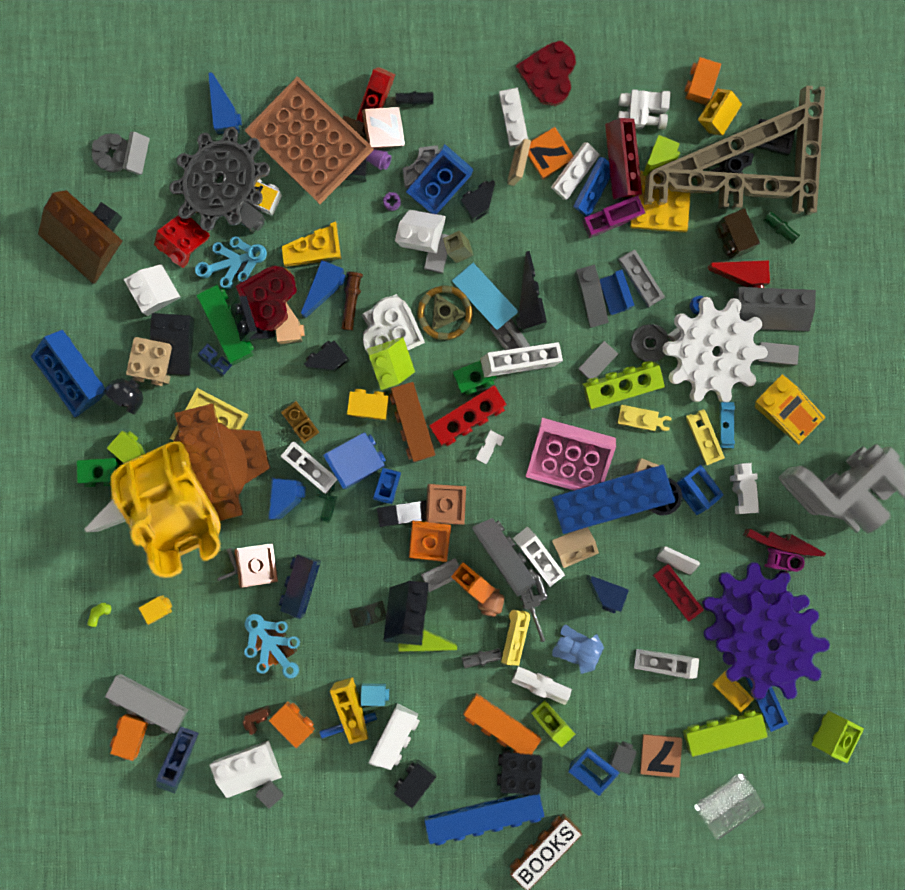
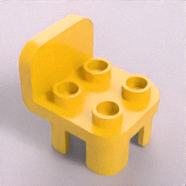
M181 442L167 443L124 463L112 473L111 491L114 503L131 528V536L135 545L141 544L147 553L148 564L156 575L172 577L182 571L180 556L199 548L200 557L203 561L213 558L220 549L218 536L220 532L219 516L190 466L188 452Z

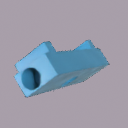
M720 402L719 445L721 448H734V402ZM724 422L727 423V428L723 427Z

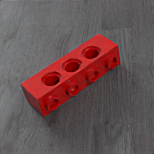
M494 385L432 423L429 427L440 445L443 446L445 444L448 447L456 442L455 438L460 434L464 437L473 431L471 429L473 426L478 424L480 427L488 422L489 416L494 414L496 417L505 411L504 407L507 404ZM483 402L488 403L491 407L490 411L482 412L480 404ZM465 413H472L474 420L466 422L463 418ZM451 422L458 425V430L454 433L449 432L447 429L448 424Z

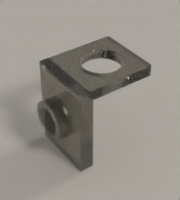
M383 601L349 609L354 628L386 620ZM376 607L381 611L380 617L375 615Z

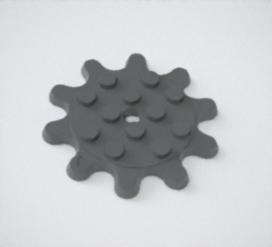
M228 127L219 141H213L208 133H201L197 139L199 144L198 152L194 155L181 153L177 157V164L183 167L184 175L181 179L173 181L170 184L169 190L173 194H183L185 196V202L179 208L178 214L181 218L188 219L195 213H200V226L205 231L212 230L217 219L222 216L227 218L229 224L239 225L242 220L240 215L241 207L249 202L258 205L263 201L262 193L255 189V184L260 178L269 175L270 167L265 162H254V156L261 147L259 140L251 138L245 144H238V132L234 127ZM223 175V183H217L218 177Z

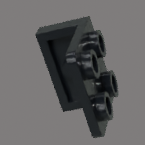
M239 296L230 306L240 341L272 339L275 336L274 330L264 331L255 326L247 296Z
M502 748V754H498V766H501V774L497 773V786H500L501 793L540 794L542 756L538 754L511 753L510 749Z

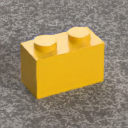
M717 88L698 121L708 133L723 136L742 103L732 90Z
M355 389V392L350 391L347 415L386 420L389 397L385 396V392L374 391V394H367L366 390Z

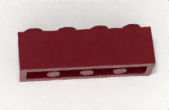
M618 118L605 124L613 200H628L642 195L635 120L631 118Z

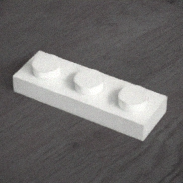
M518 88L499 91L510 148L517 147L523 139H528Z
M584 142L551 188L560 197L567 200L600 154L588 142Z

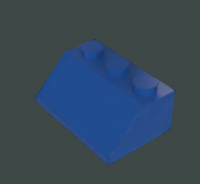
M281 479L272 480L269 519H282L302 502V498H305L306 486H303V482Z

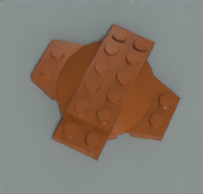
M213 403L175 413L180 432H178L173 442H181L188 452L191 469L217 512L219 521L243 515L239 495L244 485L270 468L261 431L229 429L225 424L218 422Z

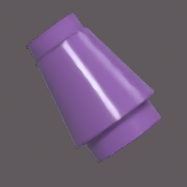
M374 149L367 156V161L380 170H386L391 163V155L386 151Z

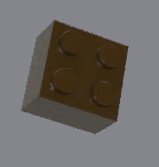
M745 208L724 216L716 225V235L722 240L724 244L723 251L726 256H729L730 260L751 252L760 244Z

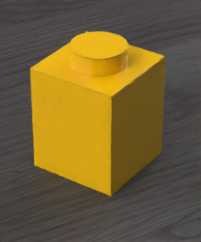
M162 595L139 607V610L149 625L172 612V604L167 597L165 598Z

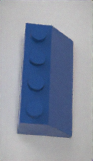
M63 330L45 336L31 355V358L74 417L79 416L97 403L105 394L103 392L105 389L104 385L96 377L92 368L89 367L81 353Z

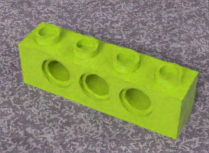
M653 361L644 362L642 366L636 368L634 366L624 368L623 372L607 373L605 377L600 379L597 377L590 378L586 383L582 384L587 404L591 409L665 387L660 365ZM645 374V379L642 382H638V376ZM627 380L626 386L619 388L620 381ZM604 385H608V391L601 393V388Z

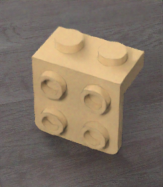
M138 337L134 338L126 375L132 376V379L138 382H144V379L152 380L151 384L163 386V383L169 384L170 376L166 374L172 346L168 343Z

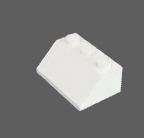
M397 703L371 755L370 764L390 770L393 765H398L402 757L399 753L402 747L406 749L411 739L408 735L411 730L415 731L420 721L417 719L418 713Z
M269 740L214 760L210 764L216 784L226 798L282 777Z

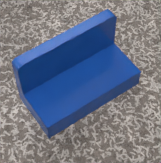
M623 270L616 271L613 275L600 279L602 293L610 315L632 309L635 306Z

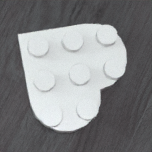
M385 297L373 307L372 316L374 323L363 333V344L366 351L368 348L400 337H404L408 350L425 343L409 306L400 297Z

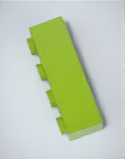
M755 710L745 711L744 715L741 716L729 715L725 717V720L721 721L717 719L709 720L706 722V725L699 726V724L690 725L687 727L688 729L683 730L687 749L692 757L768 738L763 716L758 711L755 712Z

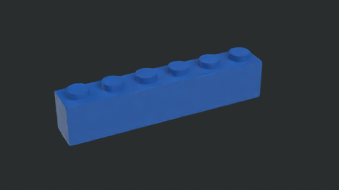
M517 794L425 816V825L429 843L442 845L446 843V840L450 839L459 841L471 834L473 836H480L484 834V831L488 830L497 832L509 825L511 827H518L522 825V822H538L545 816L539 794Z

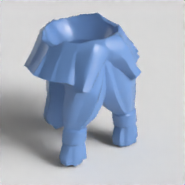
M564 625L561 629V634L564 637H560L557 646L552 651V655L578 664L580 674L595 670V666L604 649L598 635L596 634L589 639L577 633L569 626Z

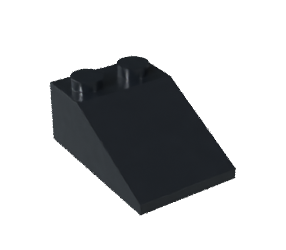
M152 313L150 340L168 343L172 346L167 374L190 375L195 319L190 315Z

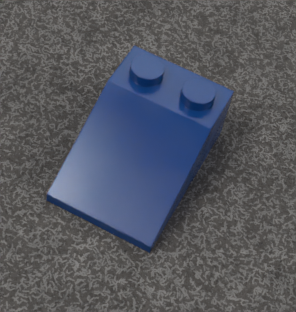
M444 144L406 192L431 214H437L472 175L473 168Z

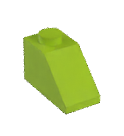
M658 135L642 175L647 176L656 168L677 160L680 154L677 151L680 143Z
M546 700L531 713L560 747H563L576 735Z

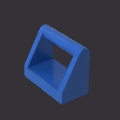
M701 464L677 481L682 489L684 500L696 515L708 510L724 496ZM697 472L715 495L709 501L691 479Z
M586 748L573 759L568 770L569 773L598 796L603 793L619 774L616 769L589 748ZM588 757L609 775L602 780L581 764V762Z

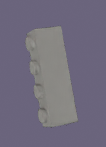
M122 674L115 677L105 696L112 705L118 707L121 705L127 708L126 711L128 713L144 717L143 720L152 725L155 723L161 726L160 729L169 734L178 731L189 710Z

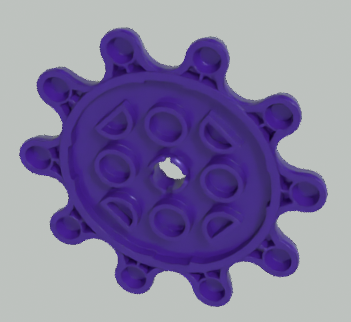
M756 562L748 564L746 577L742 580L735 579L728 572L721 573L718 579L723 587L722 596L719 598L708 596L702 601L703 608L711 611L716 617L715 623L705 628L703 633L705 639L714 641L732 635L733 628L725 620L724 614L729 609H734L739 613H746L750 608L748 596L751 592H760L768 604L777 602L780 593L787 591V585L791 580L790 574L786 571H780L773 579H766L761 573V566ZM803 594L793 596L792 607L797 613L810 605L808 596ZM775 639L768 642V648L771 651H775L779 647ZM724 652L722 656L724 663L733 665V656L730 653Z
M789 591L781 592L777 602L774 604L765 602L760 592H751L748 596L750 608L746 613H739L734 609H729L725 612L724 618L732 626L733 633L730 637L719 638L716 641L718 651L730 653L734 658L733 665L726 671L727 679L733 682L742 677H748L753 683L752 696L758 700L763 699L766 696L767 690L773 686L780 688L786 699L792 700L797 696L795 683L798 678L806 677L814 682L819 681L822 673L813 664V656L819 652H826L830 648L828 639L815 637L811 631L812 625L819 620L818 611L808 609L803 613H797L792 607L793 594ZM772 639L778 642L779 647L775 651H771L768 648V642Z

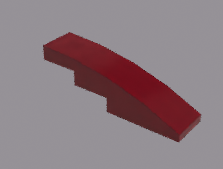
M746 529L743 536L759 544L785 552L823 557L826 555L825 552L793 534H787L785 539L772 531H767L763 536L752 529Z

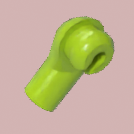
M100 603L93 607L87 625L96 627L99 616L110 614L111 605Z

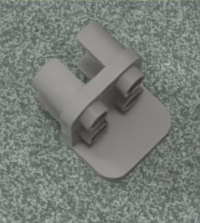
M875 444L869 449H866L864 446L859 448L846 460L851 466L848 471L840 476L835 472L823 482L803 466L789 467L779 476L783 486L810 514L842 519L855 533L860 531V528L866 533H871L890 518L889 512L868 491L869 489L881 500L888 499L896 491L905 498V467L899 461L900 455L891 446L881 448L878 444Z

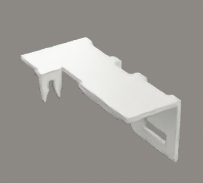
M490 430L485 440L486 444L484 448L482 446L476 459L487 464L495 445L501 446L504 437Z

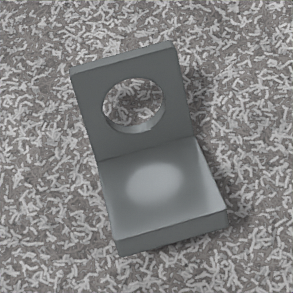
M234 548L227 549L235 571L217 578L218 581L238 574Z

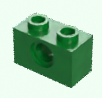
M481 360L452 372L461 395L466 394V396L476 393V389L481 386L485 389L494 385L493 381L497 379L496 376L484 377ZM477 373L480 375L481 380L474 383L470 380V375Z
M117 458L77 460L78 483L84 484V487H96V483H103V486H111V475L121 466V460ZM98 468L103 470V475L100 478L96 476Z

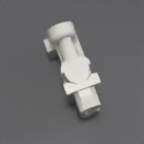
M632 90L631 93H622L619 96V106H627L628 112L619 111L618 118L634 119L635 129H642L645 125H657L658 129L665 130L668 121L666 112L669 109L670 92L656 93ZM649 113H656L660 115L659 117L649 116Z
M751 463L734 465V475L730 476V482L734 481L732 490L738 495L739 506H735V514L759 513L757 485L755 482L757 474H752Z

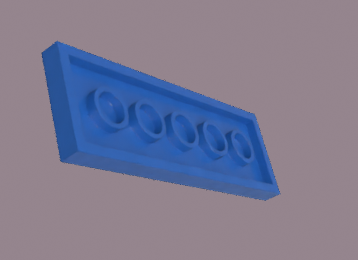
M664 464L552 497L563 534L675 502Z

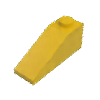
M353 677L335 682L330 693L349 744L367 740L369 737L359 693Z

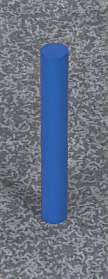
M375 712L364 716L365 724L377 720ZM339 724L321 730L320 735L321 738H325L345 730L343 725Z

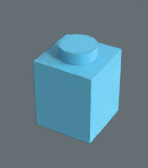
M362 684L361 706H385L386 701H389V689H386V684Z

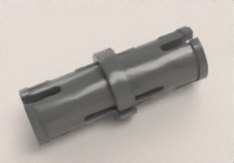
M499 648L485 652L481 650L477 654L462 656L464 669L478 665L485 666L486 663L502 660Z

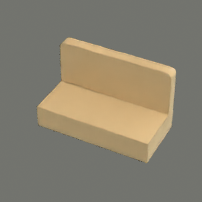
M588 527L573 531L552 541L563 568L599 554L596 542Z

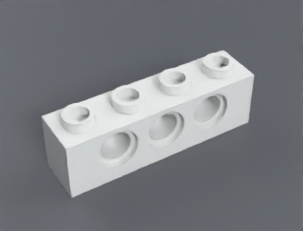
M558 342L487 353L480 360L484 377L554 367L561 363L563 358Z

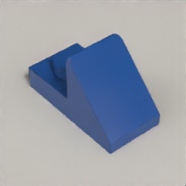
M383 468L373 499L392 504L395 499L401 472Z

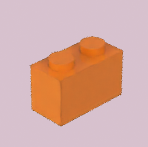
M701 57L697 63L693 62L690 70L692 79L687 81L684 89L687 92L685 99L707 105L711 99L721 63Z
M464 562L451 576L482 604L495 590L492 585Z
M287 701L269 722L297 748L314 731V723L307 716L304 718L299 713L300 709L293 702L290 704Z
M129 713L120 717L116 725L118 729L117 735L113 736L110 743L112 748L110 754L131 761L135 760L138 757L149 723L145 722L143 718Z

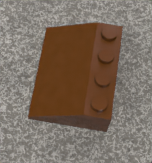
M67 190L53 192L44 206L38 235L90 282L96 284L123 240Z

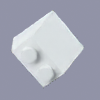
M409 210L399 222L395 241L404 248L437 253L446 217Z
M162 264L139 270L124 279L140 310L147 316L181 298Z

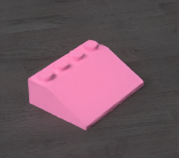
M542 418L526 477L574 491L605 482L616 448V438Z

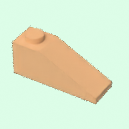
M286 302L288 319L276 329L277 342L279 344L302 342V336H305L304 325H300L299 320Z

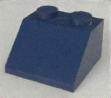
M587 575L588 583L597 602L603 605L602 609L614 614L616 610L622 612L629 589Z

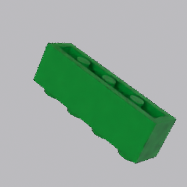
M216 285L197 294L229 362L232 365H236L254 356L252 352L254 347L251 341H240L231 307L227 302L229 296L226 290Z

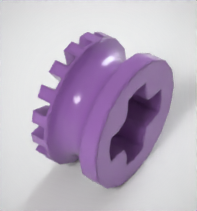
M389 192L384 196L383 202L387 210L395 211L400 207L399 195ZM391 197H394V200L397 201V203H394V206H390V203H387Z

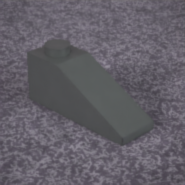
M595 264L577 269L574 276L590 328L609 323Z

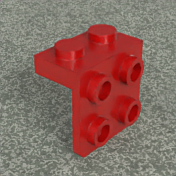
M177 215L157 231L154 245L159 251L171 258L174 263L184 268L188 265L190 254L206 242L210 234L191 218L183 219Z

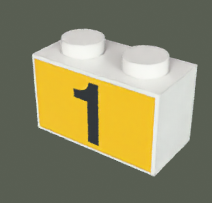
M259 179L255 184V189L262 193L263 201L258 205L251 204L250 202L249 204L273 216L282 195L278 191L279 188L270 183L267 186L261 183L262 180Z

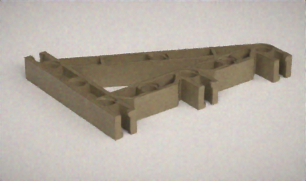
M805 86L800 89L799 107L651 171L645 179L644 204H652L654 202V198H652L653 189L659 190L657 205L667 203L668 188L671 192L712 194L719 190L718 209L729 207V203H727L729 194H733L731 210L742 208L743 194L748 197L786 199L793 195L792 214L804 212V208H802L803 199H807V211H805V214L811 215L816 213L825 87H818L813 90V86ZM810 90H812V94H815L814 102H810ZM808 109L813 111V116L809 115ZM797 129L794 177L703 171ZM731 142L737 144V150L732 149ZM806 147L810 148L811 155L806 153ZM654 175H658L660 177V184H656L654 182ZM692 177H694V178L697 179V181H698V185H697V186H693V185H692V183H691V178H692ZM729 180L735 183L734 189L729 187ZM767 182L770 183L772 186L771 191L767 190L766 188ZM804 185L809 189L808 194L803 190Z

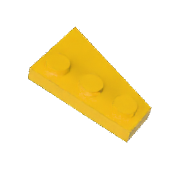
M336 221L326 228L314 231L313 234L307 237H301L282 246L284 266L341 259Z

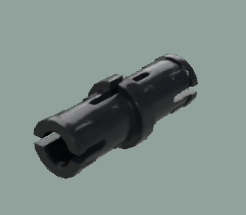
M413 91L411 93H396V105L408 104L417 106V104H434L433 92L421 93Z

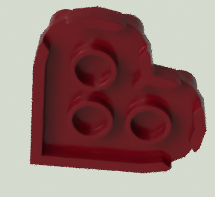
M557 41L544 46L517 64L515 69L541 104L558 106L568 98L571 91L569 76L576 65V56L573 50L563 41Z
M279 266L268 267L236 285L239 295L247 296L255 326L264 331L278 329L288 319L286 302L297 292L292 273L287 268Z

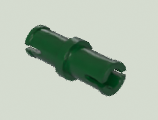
M772 211L763 220L776 230V234H781L791 244L800 236V234L787 225L788 222H783Z

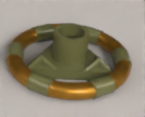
M443 285L432 288L424 294L419 302L417 315L422 329L429 336L438 340H451L461 336L468 329L472 321L473 311L468 297L461 290ZM438 293H452L459 297L466 313ZM435 295L433 325L431 328L425 318L424 310L431 297ZM465 317L460 327L454 332L443 333L435 331Z

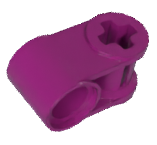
M768 548V560L764 567L794 572L801 571L804 568L805 561L802 556ZM795 557L798 565L792 568L790 560Z

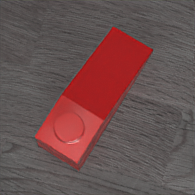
M769 260L713 262L708 266L709 271L745 287L764 288L770 284Z

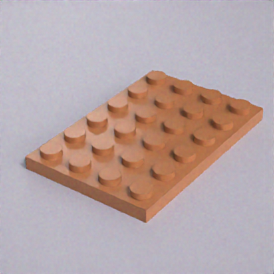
M298 76L244 130L251 138L258 139L261 148L319 204L374 150L366 140Z

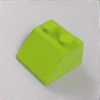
M404 337L367 349L381 390L400 384L415 372Z
M828 710L827 714L822 718V724L818 732L813 736L812 746L848 763L864 728Z

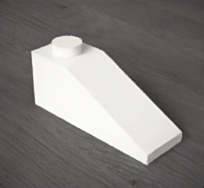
M294 441L281 455L283 459L325 494L337 481V478Z
M526 527L513 538L550 587L565 576L529 527Z
M636 649L634 668L692 679L697 678L699 658Z

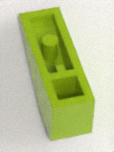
M121 431L107 447L123 463L145 454L142 445L137 441L138 437L131 431L128 433Z
M424 629L422 646L399 643V651L457 650V644Z

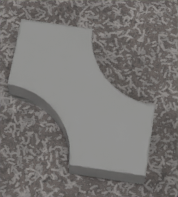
M438 145L420 147L416 161L410 166L403 168L405 188L410 187L438 152Z

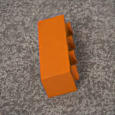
M477 693L463 712L467 722L473 726L475 724L481 726L483 733L488 736L494 735L498 738L497 742L504 747L510 746L513 748V753L532 754L542 740L535 732Z

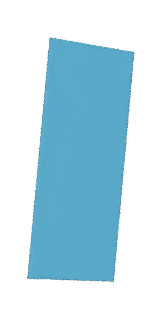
M474 263L452 280L496 330L519 312Z

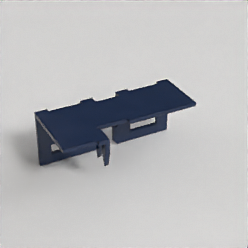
M207 344L197 357L206 362L223 377L232 364L223 356L219 358L215 365L211 364L210 361L214 356L216 357L218 352Z

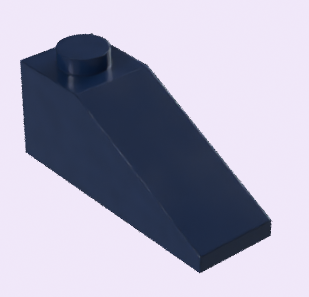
M180 727L156 779V786L158 788L175 794L199 733Z

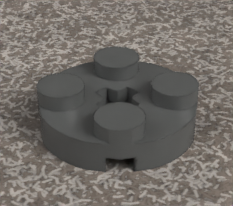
M118 134L100 136L92 143V158L95 164L110 173L123 170L128 143ZM110 149L116 150L113 154L114 157L107 155Z
M643 325L632 335L630 347L633 354L643 362L659 361L665 356L663 345L669 342L667 332L658 325ZM653 339V345H655L654 348H648L646 346L647 343L645 342V340Z

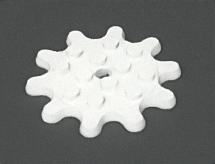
M703 297L699 301L700 310L697 317L689 318L681 313L675 316L674 324L681 332L680 338L677 341H669L663 345L664 354L674 356L678 361L677 367L669 374V381L673 384H679L684 380L690 381L692 384L690 399L694 402H700L710 390L717 393L720 402H729L732 398L731 389L735 383L740 382L746 387H751L756 383V377L751 373L750 365L754 360L764 359L768 354L766 347L756 345L753 342L754 334L762 327V321L758 317H752L747 321L741 320L739 316L741 302L738 299L733 298L729 300L725 309L719 311L714 308L712 299ZM715 346L720 347L721 353H719L717 356H714L712 354V350Z

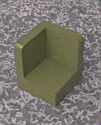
M460 230L443 238L447 254L456 263L473 256L469 239Z

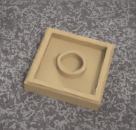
M523 139L515 148L507 181L509 185L514 186L523 177L531 140Z

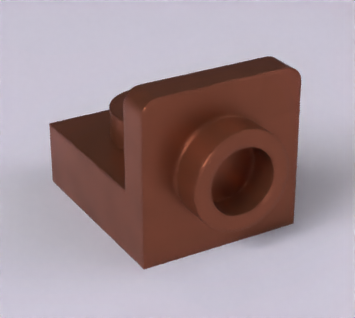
M269 705L249 712L244 716L243 725L245 730L250 732V735L255 734L257 731L254 721L258 724L267 720V716L271 713Z

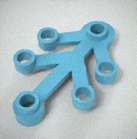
M232 237L230 245L234 249H242L247 252L238 255L225 248L222 243L216 242L212 246L213 252L217 255H224L229 259L208 265L206 262H200L195 267V273L200 278L206 279L213 272L230 267L225 277L220 280V285L224 289L229 290L233 286L232 279L242 263L247 262L244 270L238 274L240 282L251 277L250 273L256 263H261L265 260L267 251L262 245L255 244L250 246L239 237ZM247 275L246 279L242 280V277ZM229 281L228 285L224 286V283Z
M258 614L248 616L245 620V628L250 633L248 647L244 651L245 656L252 658L257 655V648L255 646L258 635L262 640L260 662L256 666L259 673H266L269 670L268 657L270 650L283 667V675L287 678L296 677L299 673L298 665L294 662H289L277 645H285L295 649L300 645L299 638L269 636L264 630L272 629L278 633H284L288 629V624L284 621L278 623L264 621L263 617ZM253 620L257 621L258 623L256 628L252 627L251 622ZM281 623L285 625V629L283 631L279 630L278 628L279 624ZM292 639H295L297 641L296 646H292L290 644V641ZM249 648L254 650L253 655L248 654ZM261 664L266 665L265 671L260 670ZM288 667L293 668L292 674L287 673Z

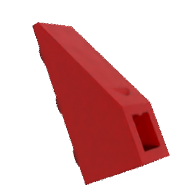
M380 67L373 69L356 118L357 121L364 123L362 110L383 108L396 74Z

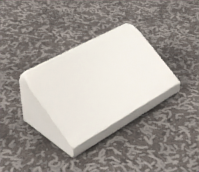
M666 546L661 547L657 555V560L689 575L700 565L699 561Z

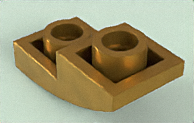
M297 401L281 411L304 444L320 433Z

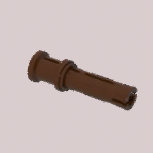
M347 272V286L344 288L346 300L341 329L353 331L357 297L361 294L359 288L363 274Z

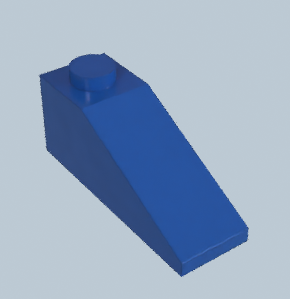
M208 73L215 132L217 134H224L228 127H234L239 132V126L242 125L241 115L237 113L213 73Z
M321 261L301 311L303 317L307 318L338 290L339 285L343 286L346 279L343 268Z

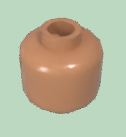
M495 588L491 596L483 604L480 601L478 602V609L481 610V614L496 617V614L502 612L505 597L499 593V589Z

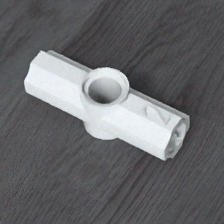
M519 666L512 678L513 683L529 689L530 692L543 698L548 697L566 705L571 695V688L554 682L553 679L543 674H535Z

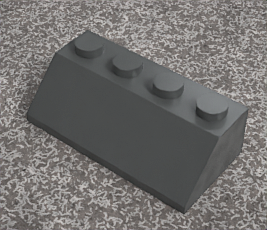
M738 287L734 291V298L741 302L740 319L747 321L752 317L760 318L762 327L759 330L810 331L815 312L816 290Z
M491 518L472 527L475 535L517 597L537 584L535 581L537 578L536 574L531 568H526L524 563L527 561L521 552L518 554L515 552L513 547L516 545L510 536L505 537L502 532L505 529L499 520L495 522Z

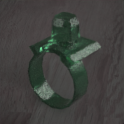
M335 483L326 494L321 491L316 493V497L326 499L320 521L325 523L330 522L338 497L332 495V492L335 491Z

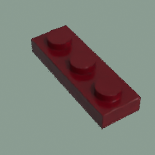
M666 564L652 575L688 622L704 611L669 564Z

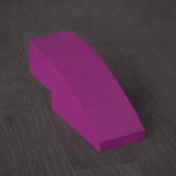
M635 196L604 208L598 213L584 217L582 222L590 239L644 215L645 211L639 196Z

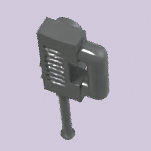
M535 573L537 576L535 579L536 587L539 594L533 596L530 588L521 594L520 600L524 603L522 605L523 608L529 609L541 639L540 641L544 642L545 638L534 607L540 606V602L546 600L548 595L540 574Z

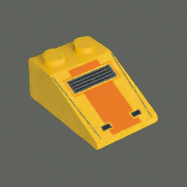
M783 374L755 402V408L798 445L826 418L807 396Z

